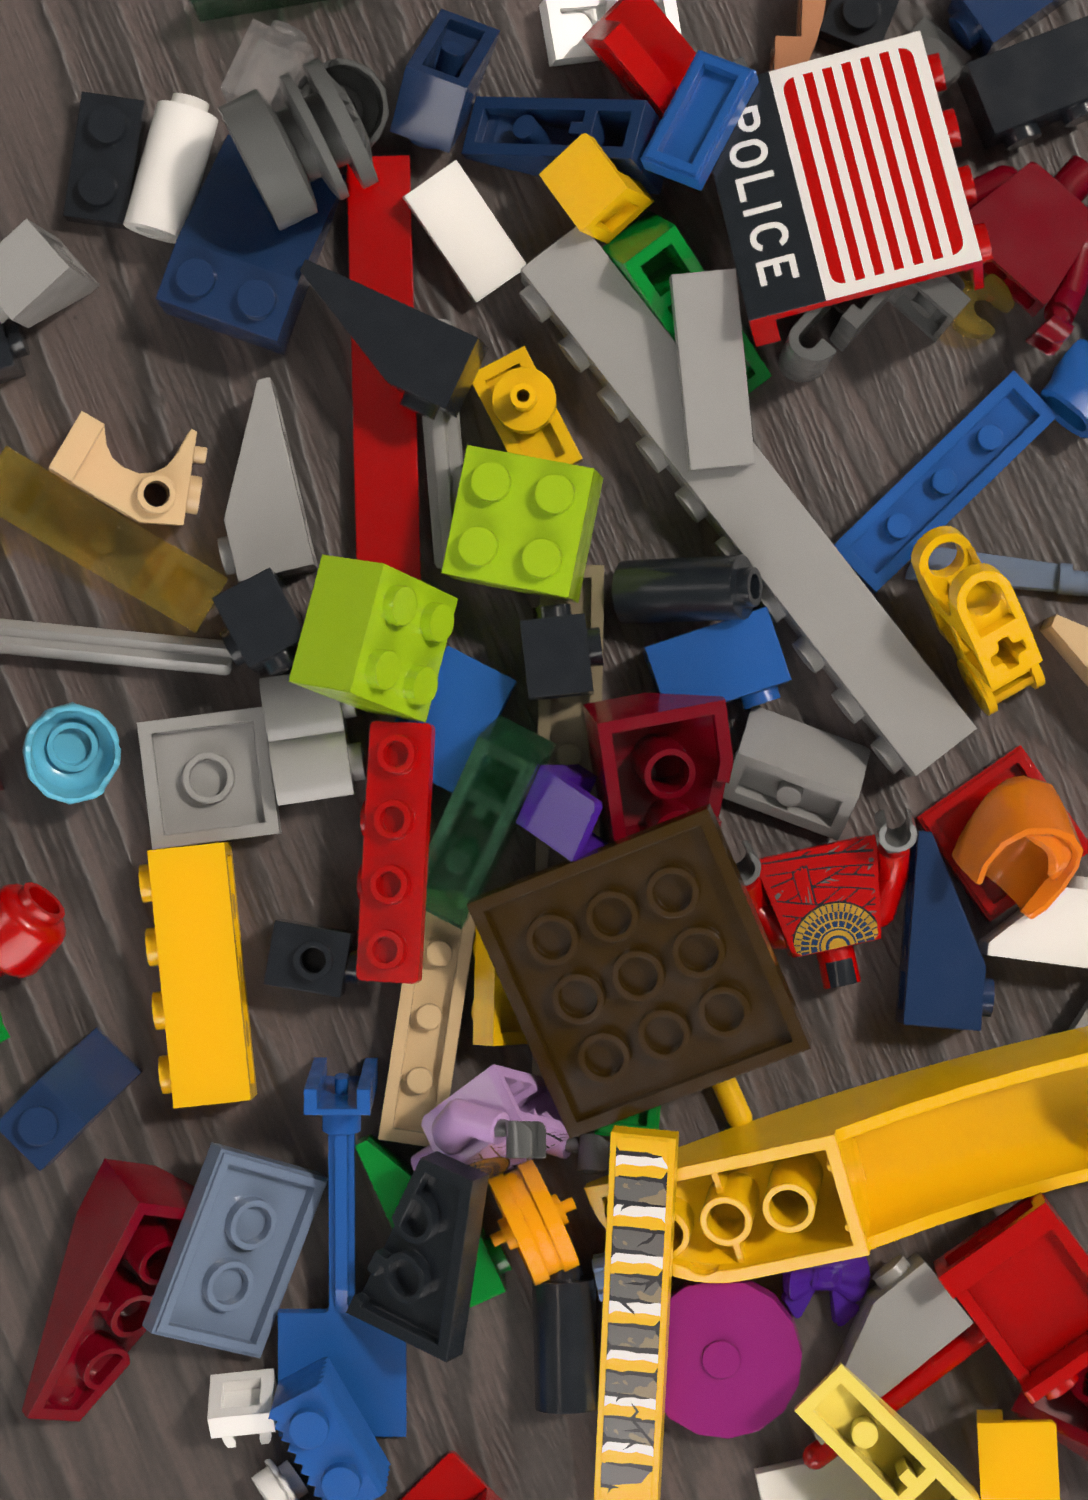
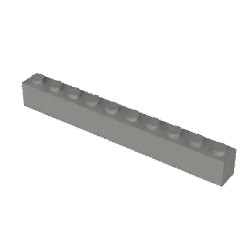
M574 227L522 267L521 283L525 288L519 292V296L526 307L540 323L550 318L564 336L558 342V346L571 365L579 373L589 368L603 386L596 394L610 415L618 423L628 418L642 436L635 444L646 461L657 473L667 468L681 486L674 494L685 511L696 523L706 518L720 536V539L713 543L721 556L745 555L752 567H756L759 570L763 585L762 598L759 603L760 607L768 608L771 620L774 623L784 618L798 636V639L792 643L794 650L813 673L816 674L822 668L838 688L831 696L845 716L853 724L861 719L866 723L877 738L870 746L884 766L892 774L901 769L907 777L917 776L975 731L977 728L754 442L755 464L688 471L676 342L593 237L580 232L577 227Z

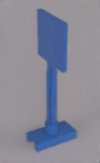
M314 1057L304 1087V1115H322V1131L328 1134L329 1307L326 1309L278 1310V1381L323 1357H329L375 1437H406L407 1343L346 1313L354 1295H356L355 1133L361 1131V1115L370 1116L378 1084V1058H365L360 1076H349L347 1073L327 1076V1057ZM278 1431V1436H282L283 1432Z

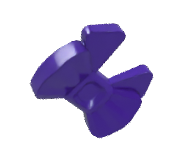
M863 1256L784 1272V1292L781 1298L787 1310L795 1318H800L815 1290L829 1291L832 1321L840 1327L844 1326L858 1313L859 1306L855 1302L863 1298L869 1285L870 1270L867 1258Z

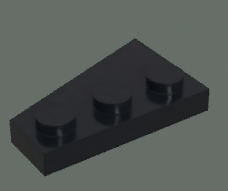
M438 1151L421 1157L392 1216L394 1228L384 1248L375 1251L367 1268L371 1275L364 1290L354 1295L346 1313L446 1363L462 1355L489 1174Z

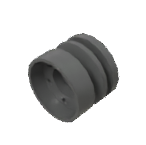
M318 57L302 65L313 91L312 94L303 98L293 78L287 72L279 76L280 88L286 107L275 112L256 88L218 107L222 119L279 231L318 212L311 182L321 177L339 200L349 197L348 189L339 171V168L347 164L351 167L362 188L365 189L379 182L373 167L371 142L363 123L344 87L340 86L329 75Z

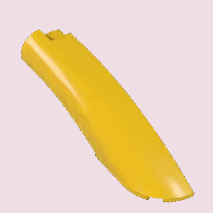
M1088 1026L981 1051L870 1082L758 1118L745 1125L733 1127L678 1147L672 1276L694 1282L731 1283L868 1256L871 1249L937 1225L1031 1197L1040 1192L1045 1193L1088 1181ZM609 1174L586 1183L584 1187L589 1203L605 1229L607 1223Z

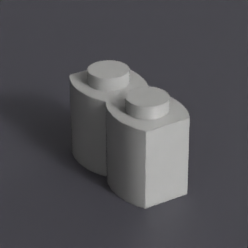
M290 674L260 678L261 701L278 806L357 794L356 781L367 780L365 759L361 742L350 743L346 718L357 717V708L288 682Z

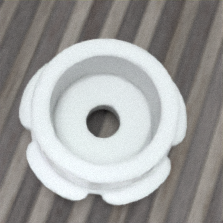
M266 1459L264 1461L266 1467L251 1477L264 1500H298L308 1493L303 1481L288 1460L277 1467L271 1459Z

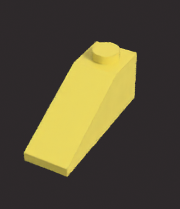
M841 1362L794 1408V1411L882 1500H980L976 1488L923 1435Z

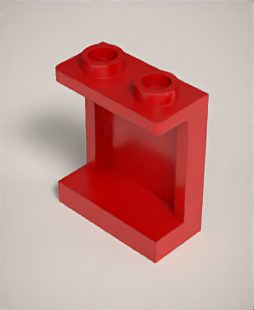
M1040 1192L1037 1195L1020 1200L933 1262L937 1278L953 1299L957 1297L1017 1378L1024 1395L1031 1404L1044 1396L1048 1400H1052L1063 1395L1078 1381L1079 1376L1077 1373L1088 1366V1254L1045 1195Z

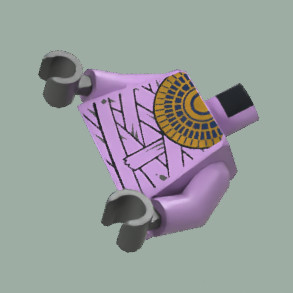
M493 1064L423 1116L421 1126L430 1145L411 1157V1165L414 1171L421 1157L438 1151L489 1174L490 1178L500 1172L504 1175L516 1169L517 1164L530 1158H546V1154L567 1159L571 1153H578L577 1172L587 1175L606 1176L609 1174L610 1142L596 1134H582L570 1139L543 1077Z

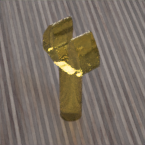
M989 274L984 279V288L978 290L974 289L972 281L967 282L960 277L965 283V288L962 291L971 300L955 319L952 328L964 337L988 340L994 335L995 329L986 320L976 315L974 304L976 301L986 300L998 310L1009 313L1014 307L1010 291L1005 282L995 274Z

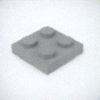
M262 707L137 722L152 850L282 834Z

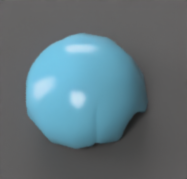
M74 702L45 710L30 726L22 749L26 773L32 783L46 797L67 804L95 799L103 794L117 771L121 760V748L116 728L99 710Z

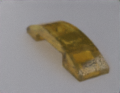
M5 446L0 455L1 518L194 633H197L214 604L212 597L221 593L228 581L227 577L68 484L60 477L10 447Z

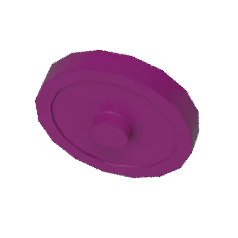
M752 1280L731 1283L686 1281L671 1293L665 1413L671 1420L697 1435L730 1439L760 1431L785 1411L799 1386L803 1347L794 1317L773 1292Z

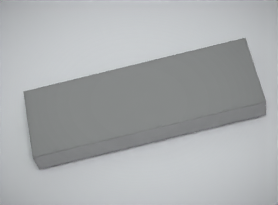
M736 268L671 274L669 281L688 471L755 464Z

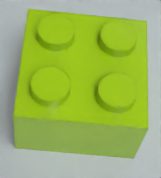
M467 445L441 573L455 580L579 603L603 477L594 468Z
M322 555L288 682L365 712L426 723L431 701L437 692L438 674L447 639L453 630L454 613L458 598L384 563Z

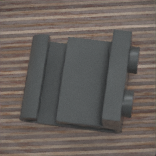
M957 273L807 311L792 327L779 353V370L786 378L800 383L814 381L824 374L837 350L823 338L813 348H804L800 343L832 307L841 313L842 317L831 334L829 341L842 352L888 301L936 342L971 300L962 291L965 288V283Z

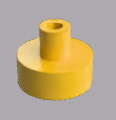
M518 367L506 372L499 378L493 389L492 405L496 417L505 428L518 434H532L542 430L550 423L556 411L557 398L552 382L544 373L530 367ZM523 394L529 396V399L525 402L518 400Z

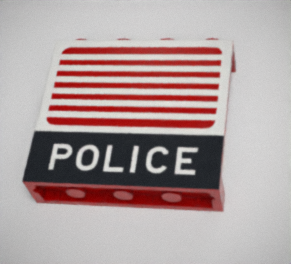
M921 31L757 75L759 83L713 168L714 179L756 347L781 341L776 322L777 319L960 271H970L975 290L984 288L983 263L993 261L991 243L985 223L975 225L972 223L968 205L977 203L973 176L969 165L957 167L953 148L962 146L958 121L953 108L943 111L941 109L937 92L947 90L939 53L926 54Z

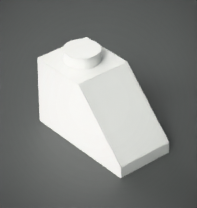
M1073 876L1068 883V887L1065 888L1050 907L1034 919L1025 916L1020 912V909L979 940L978 948L980 953L989 956L1088 968V877Z

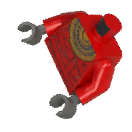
M909 809L905 810L906 820L903 825L895 829L887 828L884 810L875 813L874 822L879 838L878 847L875 834H867L758 858L749 841H742L746 854L736 865L771 947L777 950L785 949L788 956L792 958L816 953L824 989L861 982L853 945L881 939V928L891 923L895 917L908 880L910 848L916 842L918 835L912 811Z

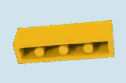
M231 842L147 850L148 864L139 865V886L143 903L152 902L155 927L146 928L145 945L149 966H159L161 991L152 993V1014L155 1029H165L168 1055L159 1056L158 1059L159 1081L162 1094L172 1093L173 1109L252 1100L257 1095L232 844Z

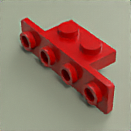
M374 721L370 724L366 800L362 805L360 815V827L364 836L363 858L357 875V895L360 900L356 976L361 981L416 984L422 980L436 731L432 724Z

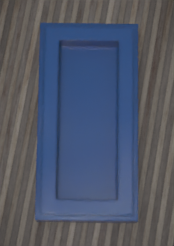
M698 50L640 158L644 169L702 191L759 83L757 72Z

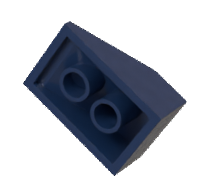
M227 135L178 235L155 299L168 315L284 355L310 284L300 269L305 259L317 264L339 199L333 194L322 177L311 182L318 212L279 231L231 135ZM342 175V178L346 184L347 177L345 175Z

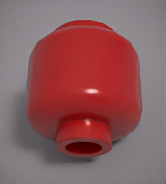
M28 882L21 885L15 883L4 885L0 888V977L5 974L17 978L33 976L59 948L66 937V926L63 920L65 910L62 904L50 891L39 884Z

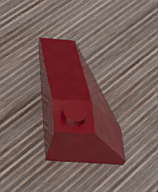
M640 693L583 704L592 771L597 776L595 781L597 797L603 805L601 818L606 842H614L709 803L721 828L720 809L725 784L730 783L734 763L726 700L723 696Z
M104 1158L76 1213L22 1407V1412L26 1418L80 1422L130 1365L128 1352L147 1331L142 1324L194 1190L193 1185L155 1165Z

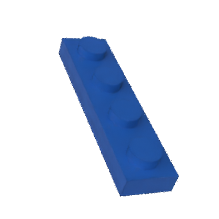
M1013 370L854 524L834 546L869 591L875 594L911 559L912 550L916 542L926 532L939 526H945L1058 415Z

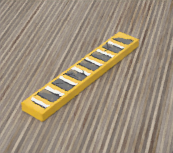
M614 1125L611 1131L594 1500H660L679 1131Z

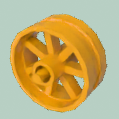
M530 1158L517 1164V1169L504 1175L500 1172L488 1179L489 1187L503 1217L497 1220L500 1230L489 1236L494 1247L506 1242L510 1250L517 1248L534 1285L537 1286L549 1280L550 1275L561 1270L566 1272L580 1265L564 1226L569 1223L566 1213L577 1209L572 1197L560 1202L556 1193L550 1195L536 1165Z

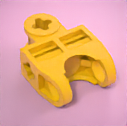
M939 526L926 532L916 542L912 550L911 563L939 632L953 647L958 659L957 666L965 685L981 710L990 716L998 711L997 704L1028 686L1038 689L1045 685V677L1039 665L1043 659L1016 594L1004 575L994 566L981 563L974 547L958 529L952 526ZM954 542L957 554L953 562L941 570L929 569L928 561L933 550L943 543Z

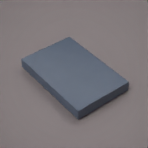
M211 1142L142 1326L151 1334L261 1358L328 1177L315 1170Z

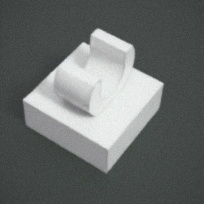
M274 1368L210 1375L207 1420L211 1439L222 1438L228 1448L236 1447L237 1436L260 1434L261 1444L270 1443L272 1432H276V1421L268 1419L277 1388Z

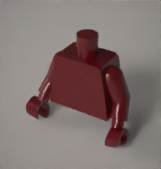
M1076 155L1071 156L1054 176L1050 175L1038 163L1033 161L1019 171L1007 165L993 168L973 178L977 203L968 205L973 225L984 222L991 243L993 261L983 263V274L1032 317L1046 305L1044 309V318L1046 319L1044 324L1026 338L1025 342L1049 356L1055 355L1063 342L1072 333L1075 327L1072 323L1088 286V207L1082 203L1088 195V162Z

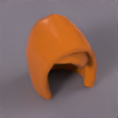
M1018 776L1006 779L984 797L959 836L952 857L957 865L975 883L982 884L986 875L1016 902L1020 912L1028 918L1034 919L1046 911L1065 890L1079 868L1083 848L1072 821L1053 785L1027 776Z

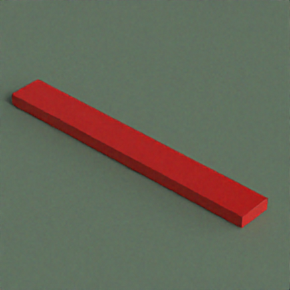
M410 155L372 156L373 167L379 182L365 189L362 188L351 167L347 164V189L350 195L347 197L349 279L414 308L412 211L402 198L411 191ZM351 337L356 560L384 563L421 581L417 413L399 404L403 393L399 392L384 379Z

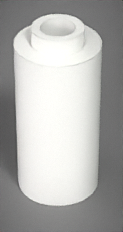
M173 93L171 101L160 100L157 102L123 223L126 228L152 239L176 243L178 235L198 196L218 125V119L208 113L210 105L206 101L188 94Z

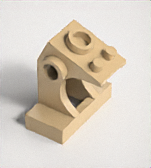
M81 411L49 466L51 474L70 485H74L137 523L182 526L184 525L185 513L195 515L198 513L202 477L191 475L193 463L205 464L207 448L195 446L197 431L191 429L166 467L152 473L139 474L122 467L112 458L106 444L105 424ZM155 483L164 488L166 501L162 506L154 507L146 502L144 489L148 484Z

